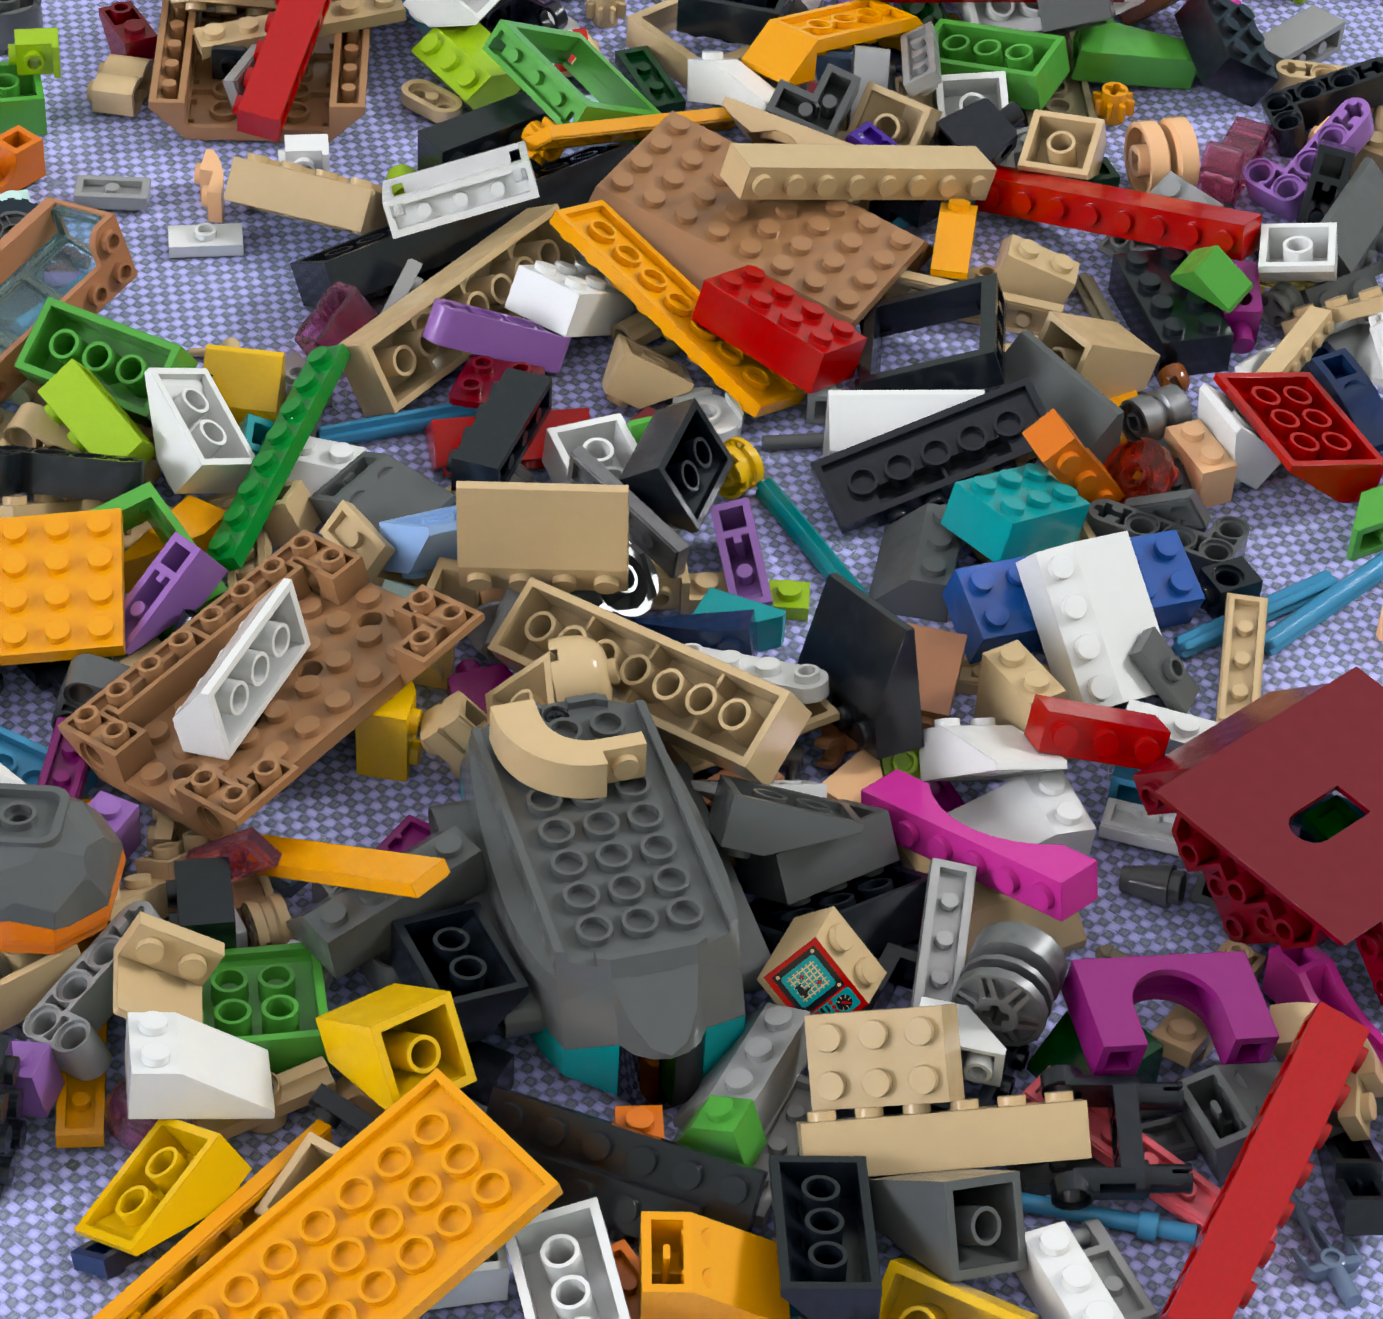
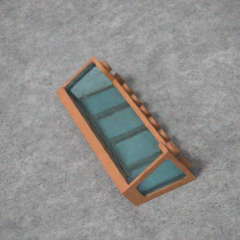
M46 197L0 239V405L28 379L14 365L48 296L97 314L138 276L114 213Z

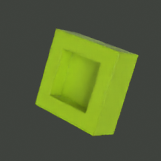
M769 579L773 605L771 606L785 610L786 620L808 621L810 582Z

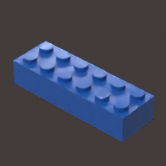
M1176 529L1130 537L1159 629L1190 623L1206 598ZM1028 556L956 568L942 592V596L956 632L967 635L965 654L969 664L981 662L983 652L1015 640H1019L1030 653L1043 651L1016 566V562Z

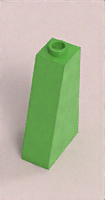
M1115 22L1077 30L1071 42V79L1100 83L1119 82L1124 85L1190 90L1194 78H1199L1184 39Z

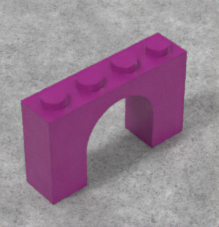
M1215 951L1195 954L1173 953L1156 956L1132 955L1118 958L1072 960L1061 988L1091 1075L1137 1074L1148 1047V1042L1134 1005L1146 1000L1174 1002L1197 1015L1208 1029L1221 1065L1269 1062L1279 1039V1034L1245 951Z

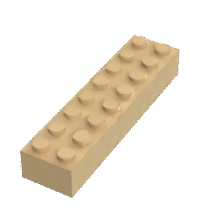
M558 204L525 209L339 343H344L351 354L343 371L365 417L396 414L468 360L470 355H474L473 353L437 345L423 337V332L436 298L524 318L504 308L519 265H534L536 260L555 264L556 260L574 264L575 260L582 261L578 250L572 244L566 242L560 236V233L549 223L554 211L560 210Z
M530 577L487 647L510 670L519 672L549 651V639L573 635L591 638L603 647L607 659L616 658L620 683L613 685L611 701L634 703L635 700H645L661 740L745 779L762 784H771L812 715L806 706L789 690L533 577ZM557 649L550 650L553 654L558 653Z

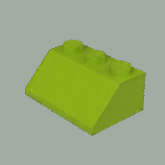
M480 23L469 26L433 27L410 50L428 71L453 94L459 96L470 110H475L515 95L521 89L482 49L491 33Z

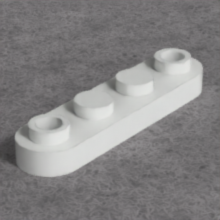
M697 643L685 644L791 691L803 704L822 701L829 695L828 673L816 665L783 662L774 657L761 658L741 654L736 650L723 651L702 647Z

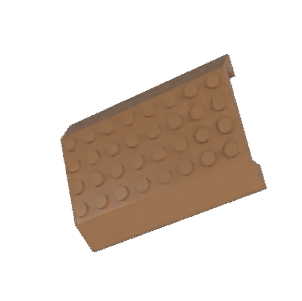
M170 0L162 1L148 107L184 138L198 139L200 141L234 140L236 142L270 141L272 143L284 142V135L328 134V143H330L365 114L371 27L317 38L279 142L237 131V116L232 113L233 109L222 82L224 79H213L211 58L202 60L194 41L193 28L202 27L209 23L239 20L242 17H246V10H237V14L231 15L216 14V8L207 7L205 12L185 11V5L172 4Z
M671 111L595 187L588 203L598 200L605 201L699 291H701L705 279L746 265H752L762 269L765 272V276L777 283L790 286L794 289L796 295L808 302L821 305L827 314L837 320L850 323L854 328L906 269L917 273L933 255L934 249L921 238L847 200H740L720 176L730 143L734 142L674 111Z

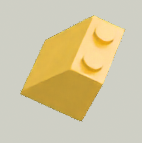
M393 983L315 1018L328 1062L384 1110L391 1107L436 1068L447 1076L459 1089L477 1081L450 991Z

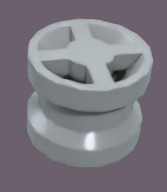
M1281 281L1275 284L1269 291L1261 295L1263 308L1261 320L1271 327L1282 326L1281 322L1293 315L1292 309L1303 305L1300 291L1289 282Z

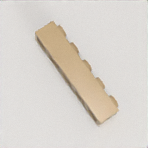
M1310 306L1256 372H1300L1303 366L1311 360L1316 350L1321 348L1325 339L1333 333L1335 323L1332 318V311Z

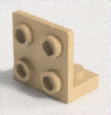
M140 911L114 947L113 1013L127 1020V1012H176L203 1023L202 986L225 956V944Z

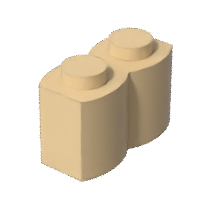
M110 54L105 62L100 63L98 74L94 81L90 80L87 87V100L92 102V112L130 117L137 116L144 98H147L150 93L153 59Z

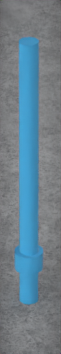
M1021 1192L1023 1212L1075 1222H1084L1097 1218L1104 1227L1137 1233L1136 1238L1155 1241L1156 1237L1191 1244L1195 1243L1198 1225L1159 1218L1160 1213L1141 1209L1140 1214L1095 1205H1089L1080 1210H1061L1052 1205L1051 1197Z

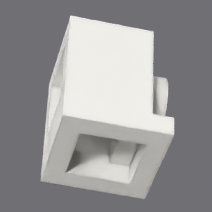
M328 134L284 135L285 149H278L279 162L282 163L283 160L303 165L305 168L313 169L315 172L316 169L330 172Z

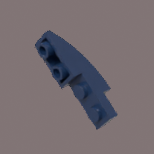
M1327 341L1323 342L1321 348L1316 350L1311 360L1303 366L1300 372H1310L1378 452L1383 451L1382 398L1365 371L1346 348L1336 351Z

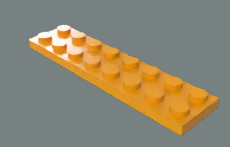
M598 200L554 211L549 223L560 233V236L584 255L586 261L591 266L597 268L605 275L615 289L626 295L636 305L640 313L648 316L661 329L665 337L674 341L687 354L690 361L699 365L710 375L719 388L731 395L744 412L752 415L754 418H758L801 403L807 393L806 391L691 320L700 291L605 201Z

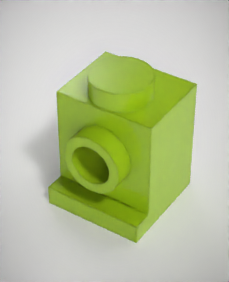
M58 27L14 29L15 44H8L9 66L17 65V75L54 74V78H61Z

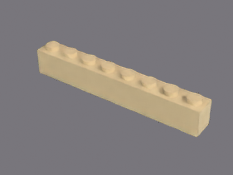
M730 143L720 176L740 200H950L954 198L986 200L997 169L976 146Z

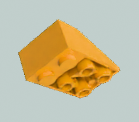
M641 1211L639 1241L640 1319H790L789 1302L780 1295L775 1241L692 1212Z

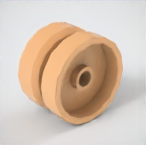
M1166 117L1158 123L1150 119L1133 121L1128 126L1124 142V163L1131 190L1149 193L1170 171L1193 186H1197L1200 171L1199 148L1194 129L1186 117Z

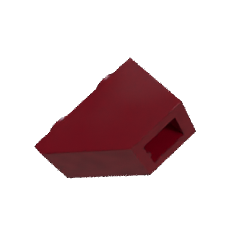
M132 1L115 2L111 6L98 8L111 54L153 59L154 65L158 35Z

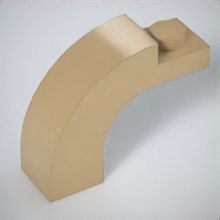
M534 699L490 706L489 740L497 759L513 777L535 790L558 797L595 799L607 797V783L645 777L647 742L642 731L595 740H577L562 736L550 729L543 721Z
M1291 1002L1270 1005V1015L1279 1034V1039L1273 1053L1279 1062L1284 1061L1305 1017L1317 1005L1316 1003ZM1366 1038L1363 1044L1365 1048L1369 1049L1368 1055L1356 1074L1349 1073L1345 1084L1351 1087V1090L1338 1111V1120L1351 1141L1370 1140V1123L1377 1118L1375 1098L1383 1097V1064L1368 1038Z

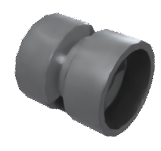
M1168 384L1149 391L1147 396L1141 394L1127 399L1119 406L1124 411L1122 432L1126 439L1138 448L1149 445V441L1162 439L1166 427L1192 421L1193 418L1192 408L1187 396L1181 388L1174 384Z

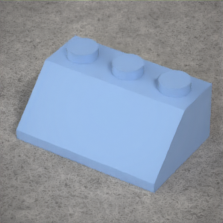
M456 505L379 522L380 533L396 549L384 566L385 571L402 573V579H418L427 576L426 570L435 567L439 556L457 560Z

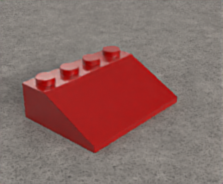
M1310 372L1215 373L1213 380L1291 474L1342 503L1359 502L1361 492L1378 486L1383 475V457Z

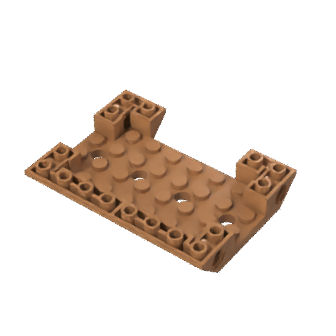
M304 529L57 726L60 733L100 780L218 844L485 620L484 613L423 584L404 599L369 581L361 555ZM284 578L292 579L311 643L310 647L255 723L258 725L251 728L229 760L184 752L173 722L177 709L184 704L195 689L199 679L206 674L217 659L219 652L225 648L238 630L240 623L247 618L255 605Z

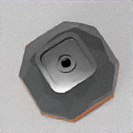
M0 783V952L55 955L104 930L111 918L126 863L122 842L100 813L86 802L70 797L69 793L61 787Z

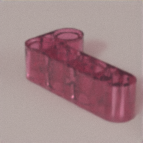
M1237 116L1221 143L1211 140L1208 142L1201 162L1197 188L1221 204L1230 202L1234 206L1246 187L1243 176L1246 164L1251 160L1263 158L1268 148L1272 134L1271 125Z

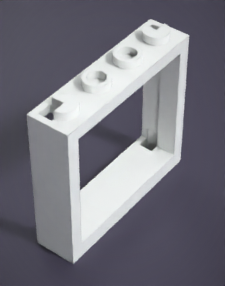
M525 140L385 180L382 184V204L393 239L540 197ZM519 149L521 159L512 162L509 152ZM402 183L405 193L394 197L391 186Z

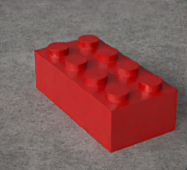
M746 265L705 279L691 318L697 324L809 394L853 378L867 340L865 336L856 332L854 326L850 323L835 319L827 314L821 305L804 300L795 294L793 288L775 282L765 276V272L762 269L752 265Z

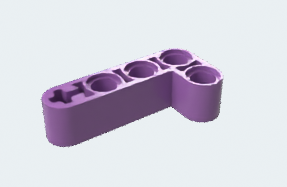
M1355 97L1341 103L1286 168L1265 158H1257L1246 164L1243 176L1249 198L1257 205L1288 221L1296 220L1319 138L1355 147L1356 156L1374 134V124L1368 102L1362 98Z
M442 298L434 300L423 332V337L426 340L440 346L481 356H489L497 360L526 362L530 365L545 367V371L551 373L560 372L572 338L561 336L527 318L523 319Z

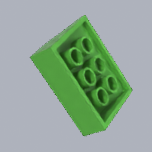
M302 943L225 949V956L202 986L203 1024L267 1049L270 1071L275 1074L323 1056L332 1074V1064L328 1062L315 1019L328 1012L322 964Z

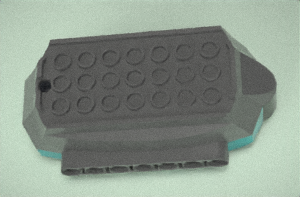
M590 693L566 697L564 701L545 705H541L540 702L536 703L545 724L554 732L568 738L595 740L642 731L647 742L645 777L607 783V797L573 799L558 797L525 785L513 777L497 759L489 740V724L481 729L480 727L471 729L466 753L460 765L461 801L430 806L428 808V820L431 834L456 825L482 851L488 889L461 905L479 901L529 984V994L499 1023L498 1027L502 1038L505 1040L530 1035L540 1051L564 1076L614 1094L632 1106L662 1105V1109H670L686 1103L697 1091L702 1079L743 1034L746 1016L744 994L765 990L757 981V978L771 957L730 859L723 852L724 847L719 845L709 829L710 813L701 792L696 791L691 784V780H695L690 766L687 762L673 764L666 752L645 700H635L634 703L610 701L604 694Z

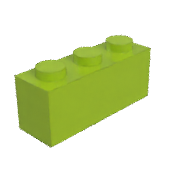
M73 358L37 391L47 402L43 407L45 412L59 425L64 422L70 429L66 436L80 451L84 452L87 450L89 453L142 458L145 460V464L156 455L154 444L94 374Z

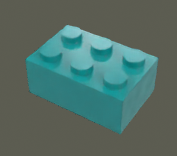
M1028 463L1024 466L1004 469L999 472L955 482L941 525L991 561L996 562L1029 556L1039 551L1076 542L1091 503L1079 496L1075 488L1062 484L1050 476L1048 470L1043 466Z

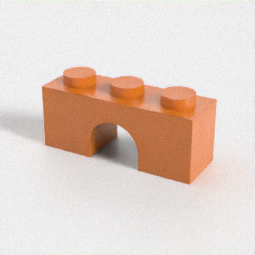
M20 125L0 134V194L9 190L19 191L46 176L42 138Z
M1054 408L1022 432L1039 459L1062 484L1075 488L1078 495L1089 503L1097 499H1110L1118 502L1125 497L1104 465L1088 447H1084L1070 426Z

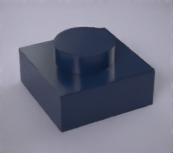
M93 1240L70 1252L74 1270L93 1274L101 1279H109L121 1275L126 1270L125 1267L143 1257V1253L133 1256Z

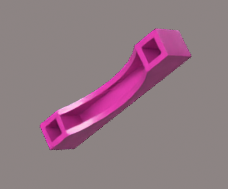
M898 769L861 790L862 804L888 810L896 844L930 860L934 857L976 866L975 881L1061 922L1098 899L1097 860L1065 845L1016 842L971 829L952 818L939 806L932 795L929 783Z
M1279 944L1270 948L1262 991L1276 1004L1291 1002L1318 1004L1322 1001L1369 1028L1370 1032L1367 1038L1383 1064V1035L1368 1020L1354 1001L1340 976L1334 960L1317 945L1311 948L1281 949Z

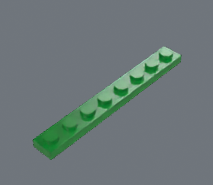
M344 343L330 347L320 346L308 354L307 361L299 376L295 379L285 403L280 407L276 420L267 432L266 439L258 454L252 460V465L243 482L239 485L238 492L229 509L223 515V520L217 532L210 540L209 547L205 553L228 571L242 568L347 365L351 354Z

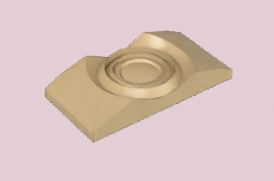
M725 96L722 105L751 143L853 145Z

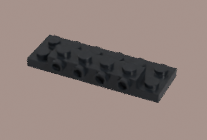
M1028 376L810 463L811 471L842 534L877 521L879 527L886 524L890 525L926 503L947 505L955 482L999 472L1004 469L1024 466L1025 461L1038 457L1022 432L1047 414V411Z
M501 1086L493 1087L486 1114L561 1186L563 1194L546 1209L553 1210L597 1197L606 1228L608 1229L609 1239L616 1242L625 1239L629 1245H634L635 1238L640 1239L641 1211L692 1212L751 1233L767 1178V1171Z

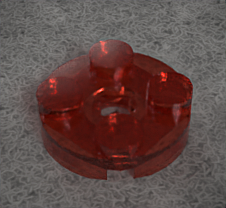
M1140 437L1142 440L1135 443L1128 440L1116 447L1105 461L1104 467L1125 495L1124 498L1118 501L1119 503L1124 504L1127 498L1169 492L1171 487L1178 481L1179 470L1174 466L1171 453L1154 439ZM1137 471L1140 473L1143 472L1140 480L1135 483V478H1133V475Z

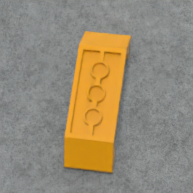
M852 0L770 19L741 58V62L762 78H771L777 82L782 79L799 87L802 83L815 80L817 56L826 55L829 50L851 49L852 45L872 44L877 41L881 47L894 48L901 51L900 36L924 24L917 16L878 0Z

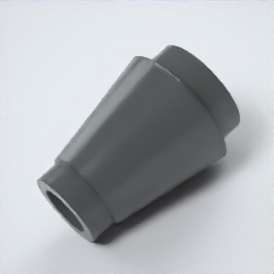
M1124 865L1122 867L1119 878V890L1122 892H1128V894L1166 908H1170L1171 904L1180 906L1185 896L1187 873L1184 870H1178L1176 865Z

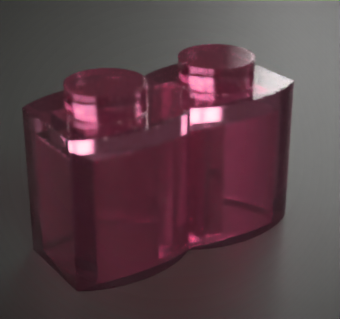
M337 281L323 294L318 302L316 311L309 315L301 324L294 340L308 356L317 347L338 345L377 317L378 314L356 286Z

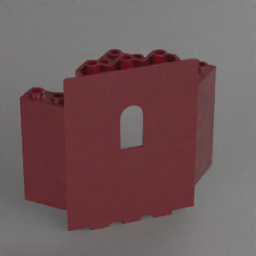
M1356 666L1327 684L1268 692L1132 775L1139 792V798L1145 807L1147 815L1176 813L1171 832L1178 847L1179 856L1183 860L1187 872L1202 871L1207 888L1212 895L1229 940L1246 945L1279 942L1281 949L1315 947L1328 937L1339 946L1347 945L1355 939L1373 983V988L1381 1006H1383V686ZM1335 790L1367 814L1330 839L1319 843L1302 840L1291 831L1289 821L1294 816Z

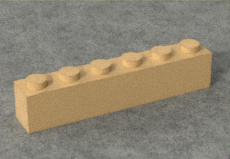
M1073 1091L1045 1092V1101L1026 1103L1025 1094L998 1096V1105L979 1107L978 1098L950 1102V1109L931 1111V1103L902 1105L903 1113L884 1114L883 1107L855 1108V1117L836 1118V1110L807 1112L808 1121L796 1122L799 1156H866L868 1177L1092 1158L1087 1100L1074 1099Z

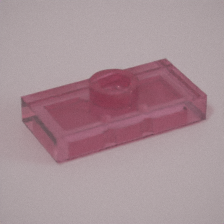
M249 827L189 849L185 860L229 856L232 883L277 867L282 854L253 827Z

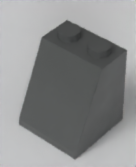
M957 1169L870 1179L875 1230L946 1282H956L1028 1269L1020 1171Z

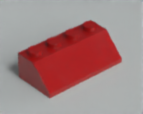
M589 407L551 410L520 464L529 470L544 469L542 456L546 429L589 420ZM475 416L433 419L424 428L432 471L442 470L443 477H451V473L447 472L449 454L452 449L457 450L465 427H471Z

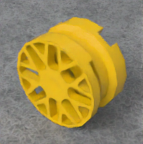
M736 436L724 442L734 462L718 492L719 495L730 500L742 496L746 493L747 489L756 487V484L764 479V466L757 450L750 442Z

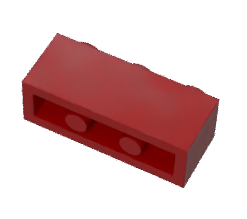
M1035 694L1024 735L1034 748L1041 753L1142 770L1165 756L1171 732L1156 715Z

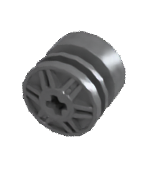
M1000 921L989 925L982 930L968 955L967 965L962 969L960 978L953 989L951 1002L968 1005L1004 1046L1020 1047L1034 1042L1044 1031L1047 1018L1052 1012L1053 1002L1057 999L1066 978L1068 963L1065 954L1051 936L1034 926L1017 921Z

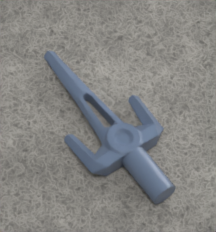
M1292 1193L1289 1200L1295 1203L1294 1212L1307 1237L1316 1261L1309 1265L1295 1248L1290 1249V1254L1305 1277L1314 1282L1329 1279L1346 1308L1357 1306L1362 1301V1296L1349 1273L1355 1272L1363 1262V1259L1350 1236H1342L1348 1255H1344L1340 1250L1332 1247L1297 1196ZM1314 1235L1316 1236V1238L1318 1239V1241L1324 1249H1320Z

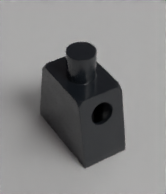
M982 98L937 121L934 138L941 146H976L994 166L1000 165L1015 149L1018 132L1014 126L1021 122L1025 116L1019 105L1013 101L1001 110H998L989 99Z

